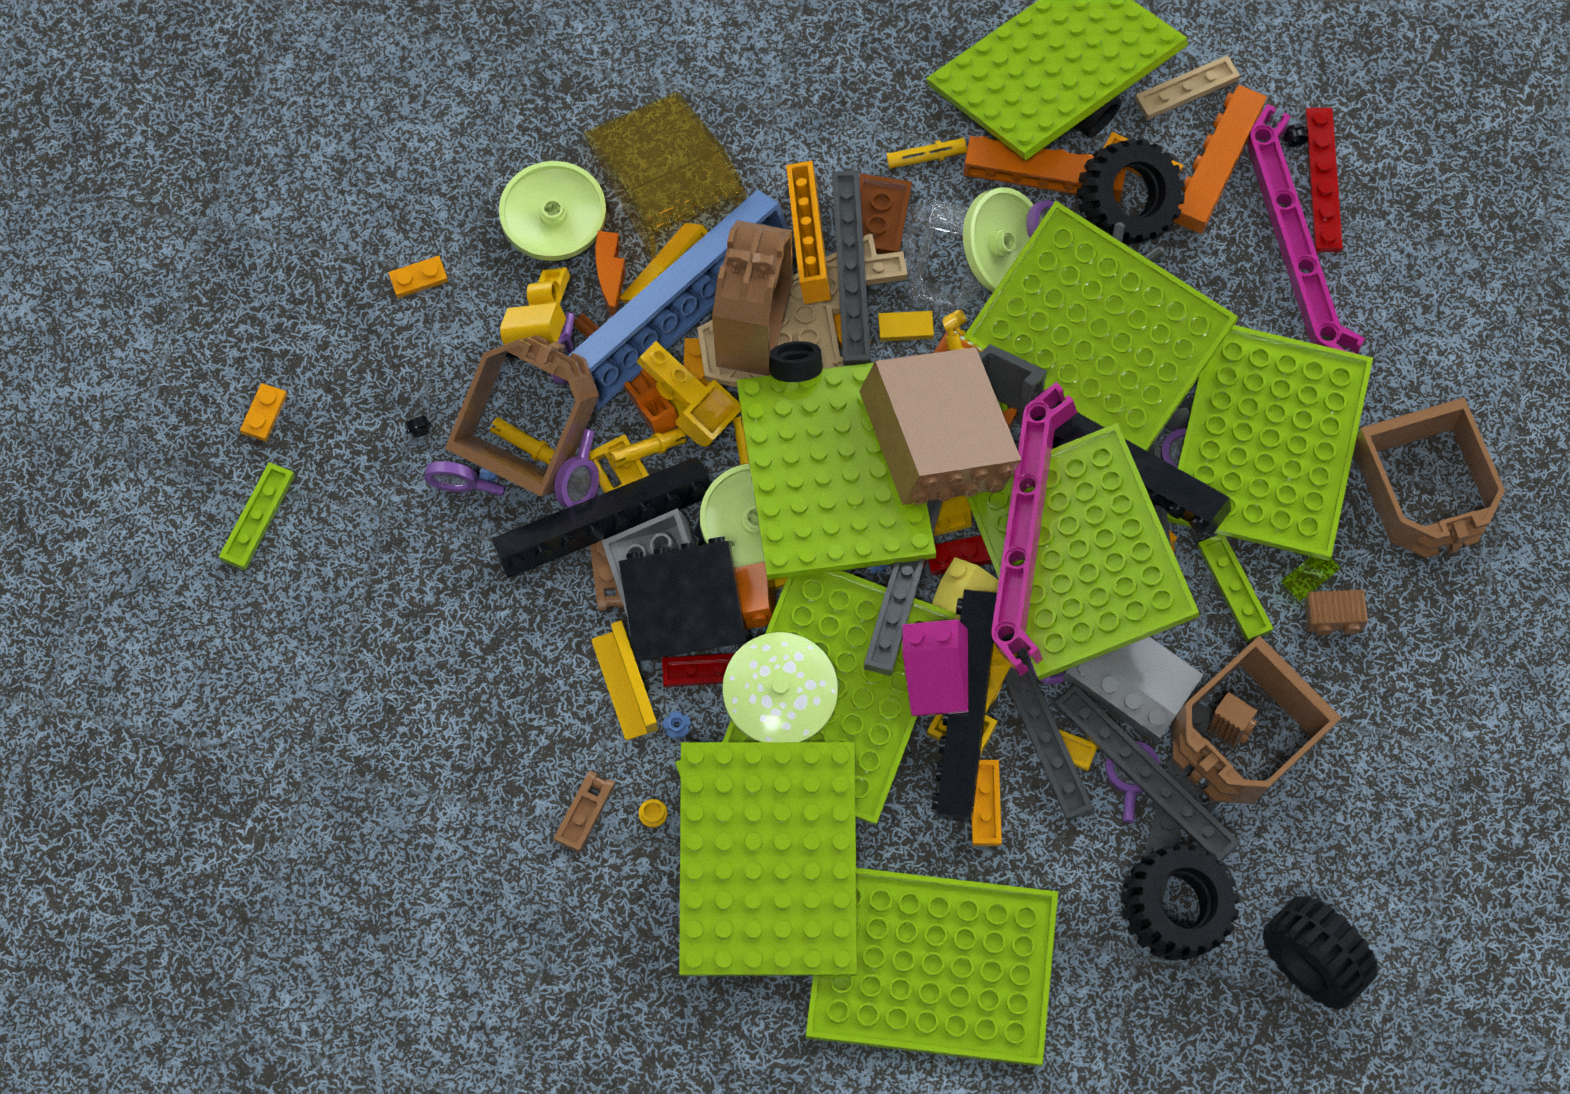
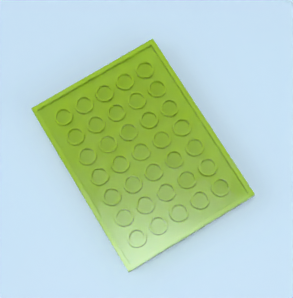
M1038 0L935 71L926 80L927 84L938 94L1024 160H1027L1187 47L1188 40L1186 36L1134 0Z
M1055 200L963 337L983 350L991 344L1046 370L1044 391L1057 382L1064 391V397L1066 398L1069 395L1073 399L1078 413L1103 427L1118 423L1126 440L1149 451L1239 318L1234 313Z
M1237 325L1233 326L1198 377L1178 463V469L1230 498L1231 511L1215 531L1216 534L1330 561L1373 362L1372 357ZM1167 513L1168 522L1191 527L1189 522L1182 518L1175 519Z
M874 363L822 369V372L817 377L802 382H783L773 378L772 375L736 379L767 580L894 564L895 562L919 561V559H936L927 502L921 505H914L913 503L902 505L859 392Z
M1118 423L1053 448L1051 452L1026 635L1038 647L1043 658L1042 661L1036 664L1033 658L1030 657L1039 681L1200 617L1198 608ZM1014 474L1005 485V488L999 492L990 493L987 491L966 497L998 579L1000 576ZM1029 487L1025 489L1024 492L1029 493L1033 491L1035 488ZM1017 560L1013 566H1020L1025 560Z
M842 570L787 577L765 634L784 632L802 636L816 644L831 661L838 683L835 709L825 727L806 742H855V818L876 826L917 716L913 717L911 715L903 659V639L892 676L864 670V662L887 587ZM915 598L907 624L954 620L956 613ZM730 721L722 742L755 741L741 733L733 722Z
M681 742L679 976H857L855 742Z
M856 868L857 976H813L806 1039L1042 1067L1058 891Z

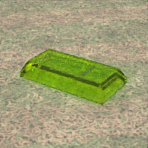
M1310 557L1281 580V583L1300 602L1306 597L1308 592H1313L1341 567L1332 558L1330 561Z

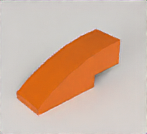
M597 231L596 267L599 286L606 308L612 317L618 312L626 271L625 259L617 258L620 247L619 233Z
M642 369L641 373L630 383L628 381L624 383L623 389L653 433L659 432L662 434L677 426L675 421L678 416L675 408L667 399L659 394L656 389V381L649 373Z

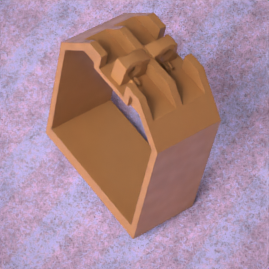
M739 220L730 229L723 266H720L712 314L717 367L765 376L770 375V351L778 345L793 285L792 230Z
M536 335L522 340L518 339L483 353L445 449L542 497L555 492L554 484L557 472L566 460L574 457L583 431L586 429L598 400L599 393L585 358L575 353H571L570 357L564 355L565 345L556 341L548 345V340ZM507 353H511L519 357V359L568 381L573 393L575 403L547 471L474 435Z
M1464 397L1362 427L1357 435L1353 455L1390 542L1424 558L1439 555V547L1445 546L1448 553L1452 554L1459 552L1463 544L1464 546H1469L1479 542L1481 535L1496 511L1505 489ZM1452 430L1486 508L1448 518L1424 527L1404 517L1377 452Z
M1258 636L1187 701L1171 722L1172 760L1181 770L1189 764L1195 768L1188 776V779L1194 785H1197L1203 778L1210 783L1203 792L1213 802L1253 804L1315 746L1342 717L1272 647ZM1239 666L1312 737L1267 781L1245 780L1233 768V765L1192 727V710Z

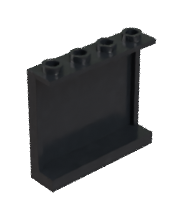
M724 536L708 539L709 544L698 546L697 542L680 544V550L671 551L670 547L653 549V555L643 556V552L626 554L627 559L619 561L636 662L742 644L750 641L749 631L745 630L731 548V546H734L733 541H725Z

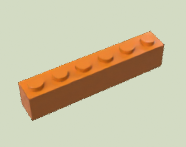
M1239 84L1234 94L1228 93L1223 105L1226 110L1224 114L1219 113L1213 125V128H1216L1213 135L1208 134L1203 144V148L1206 150L1203 156L1198 154L1192 167L1195 172L1192 177L1188 175L1184 182L1185 188H1182L1185 191L1184 204H1179L1178 208L1181 209V213L1178 218L1173 219L1174 223L1200 234L1203 233L1248 142L1251 129L1264 109L1267 96Z
M970 136L963 175L1077 195V188L1082 187V183L1078 181L1080 173L1087 171L1084 165L1088 159L1094 157L1091 154L1068 153L1063 149L1051 150L1043 148L1029 159L1024 160L1001 141L992 140L985 136ZM1126 167L1119 171L1114 181L1113 194L1116 202H1120Z

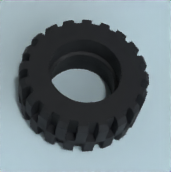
M1131 139L1107 145L1106 148L1093 154L1094 158L1087 160L1084 165L1087 171L1080 173L1078 181L1082 183V187L1077 188V197L1082 199V204H1078L1080 212L1085 211L1087 217L1084 219L1111 236L1114 225L1117 222L1124 223L1123 244L1155 239L1163 235V231L1169 230L1174 225L1172 219L1178 218L1181 213V209L1178 206L1179 204H1184L1185 195L1181 194V188H1185L1184 180H1180L1178 176L1181 173L1179 165L1172 164L1171 161L1174 158L1169 152L1162 153L1163 147L1156 143L1150 145L1148 140L1140 139L1135 141ZM1124 167H1131L1138 171L1147 184L1148 201L1143 212L1137 217L1126 215L1118 207L1114 198V181L1119 171Z
M1186 844L1163 847L1142 858L1141 862L1135 864L1130 870L1132 875L1125 878L1123 887L1127 891L1121 893L1120 901L1126 905V909L1121 911L1123 920H1129L1131 926L1127 927L1130 935L1136 934L1139 937L1137 943L1142 948L1149 946L1151 948L1150 954L1156 957L1164 955L1166 960L1171 961L1192 959L1219 947L1225 942V937L1231 935L1234 929V924L1231 922L1238 919L1239 910L1235 909V904L1240 902L1239 894L1233 891V886H1236L1233 877L1229 879L1226 871L1229 870L1224 863L1218 864L1215 861L1217 856L1210 851L1203 854L1202 847L1193 845L1188 848ZM1169 876L1180 878L1187 882L1195 891L1199 900L1200 912L1197 923L1193 928L1185 929L1177 926L1165 915L1160 903V889L1165 878Z
M1310 896L1292 898L1264 928V946L1269 951L1268 955L1277 964V968L1288 977L1287 979L1292 984L1300 988L1301 992L1312 997V1000L1322 1003L1325 1007H1333V1009L1349 1007L1377 977L1378 963L1375 960L1374 952L1368 947L1369 944L1365 938L1360 936L1359 931L1354 926H1351L1343 915H1339L1334 911V908L1324 905L1322 901L1316 898L1312 899Z

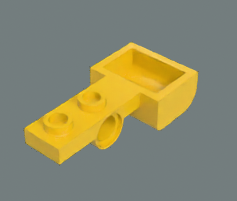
M567 267L542 270L538 283H530L527 286L529 306L507 308L500 327L503 345L536 335L548 340V345L555 341L558 342L566 321V316L560 306V302L570 278Z
M657 341L636 361L657 381L656 389L662 397L667 400L677 399L686 408L676 419L675 423L700 446H709L741 411L739 401L715 379L705 387Z
M995 643L993 645L980 757L997 727V720L987 716L986 713L997 698L1003 682L1012 667L998 651ZM943 714L936 715L927 730V735L939 742L941 736L946 737L947 726L942 725Z

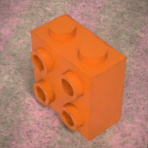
M764 562L735 568L745 629L762 628L769 625L776 607L774 579L767 580Z

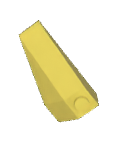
M954 557L940 581L932 605L956 613L957 599L963 598L964 589L997 593L999 580L980 566ZM956 615L954 620L958 619L960 621L961 615Z

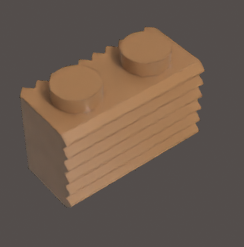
M1363 589L1325 592L1311 591L1305 597L1304 604L1308 632L1316 631V634L1321 636L1332 634L1333 631L1344 630L1345 634H1357L1368 623Z
M1228 692L1214 711L1207 729L1212 731L1213 735L1217 734L1218 738L1222 737V741H1227V744H1231L1232 747H1236L1239 742L1245 744L1258 723L1254 719L1257 710Z

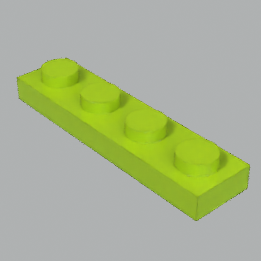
M270 462L267 464L219 555L221 561L246 571L295 478L293 471Z
M1218 534L1199 542L1197 548L1246 642L1253 641L1258 636L1263 637L1272 633L1274 628L1226 536Z

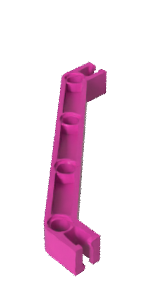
M1267 104L1251 129L1247 150L1310 343L1347 351L1337 345L1341 344L1354 350L1351 353L1358 354L1365 338L1339 323L1279 142L1288 127L1291 116L1284 113L1281 121L1273 129L1266 125L1265 122L1270 121L1276 108ZM1257 139L1264 140L1265 143L1259 142ZM1278 204H1285L1287 207H1281ZM1299 269H1305L1309 273H1302ZM1321 336H1328L1331 338V341H1326Z
M1057 382L1029 402L1023 412L1018 446L1021 462L1014 474L991 631L998 651L1020 677L1029 670L1020 658L1016 659L1013 655L1021 648H1025L1028 651V655L1033 658L1036 664L1043 660L1038 647L1026 635L1054 431L1077 413L1073 399L1069 395L1066 398L1064 397V391ZM1059 401L1063 402L1055 408L1051 409ZM1038 416H1045L1040 421L1034 420ZM1029 487L1035 488L1033 491L1029 493L1024 492V490ZM1025 560L1022 565L1013 566L1015 561ZM1005 635H1014V637L1011 640L1002 641V638Z

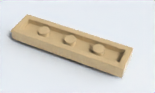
M1226 55L1136 94L1135 102L1146 120H1150L1239 81L1240 74L1229 56Z

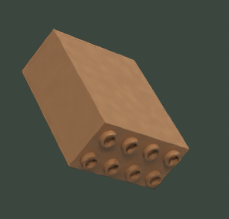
M976 347L874 362L859 392L902 505L912 503L914 505H921L927 501L937 499L946 501L952 497L962 495L971 497L987 491L996 493L1005 488V485L1021 462V457Z

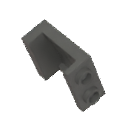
M989 344L982 352L978 353L998 401L1019 410L1017 423L1022 425L1025 407L1044 392L1047 371Z

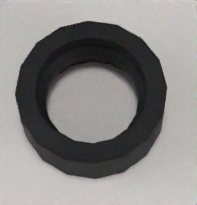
M1116 96L1075 125V127L1088 138L1096 136L1114 118L1121 106V99Z
M805 341L787 342L774 347L770 351V373L773 378L779 381H807L817 377L822 372L821 349L814 343Z

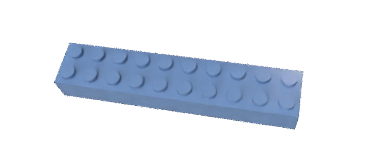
M757 189L571 352L585 358L599 393L594 408L600 410L624 388L625 382L628 381L630 383L641 373L640 371L643 368L636 361L655 341L667 350L713 309L717 278L727 251V239L730 229L737 220L789 229L777 201Z

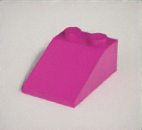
M958 619L903 624V659L911 715L915 717L968 712V628Z

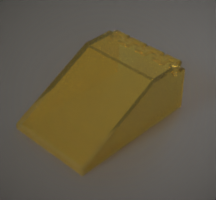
M678 91L583 132L651 260L656 257L653 233L670 226L669 217H672L675 223L695 215L694 206L697 207L699 212H702L720 204L717 197L719 195L724 202L731 199L735 208L747 199V194L742 187V180L725 149Z

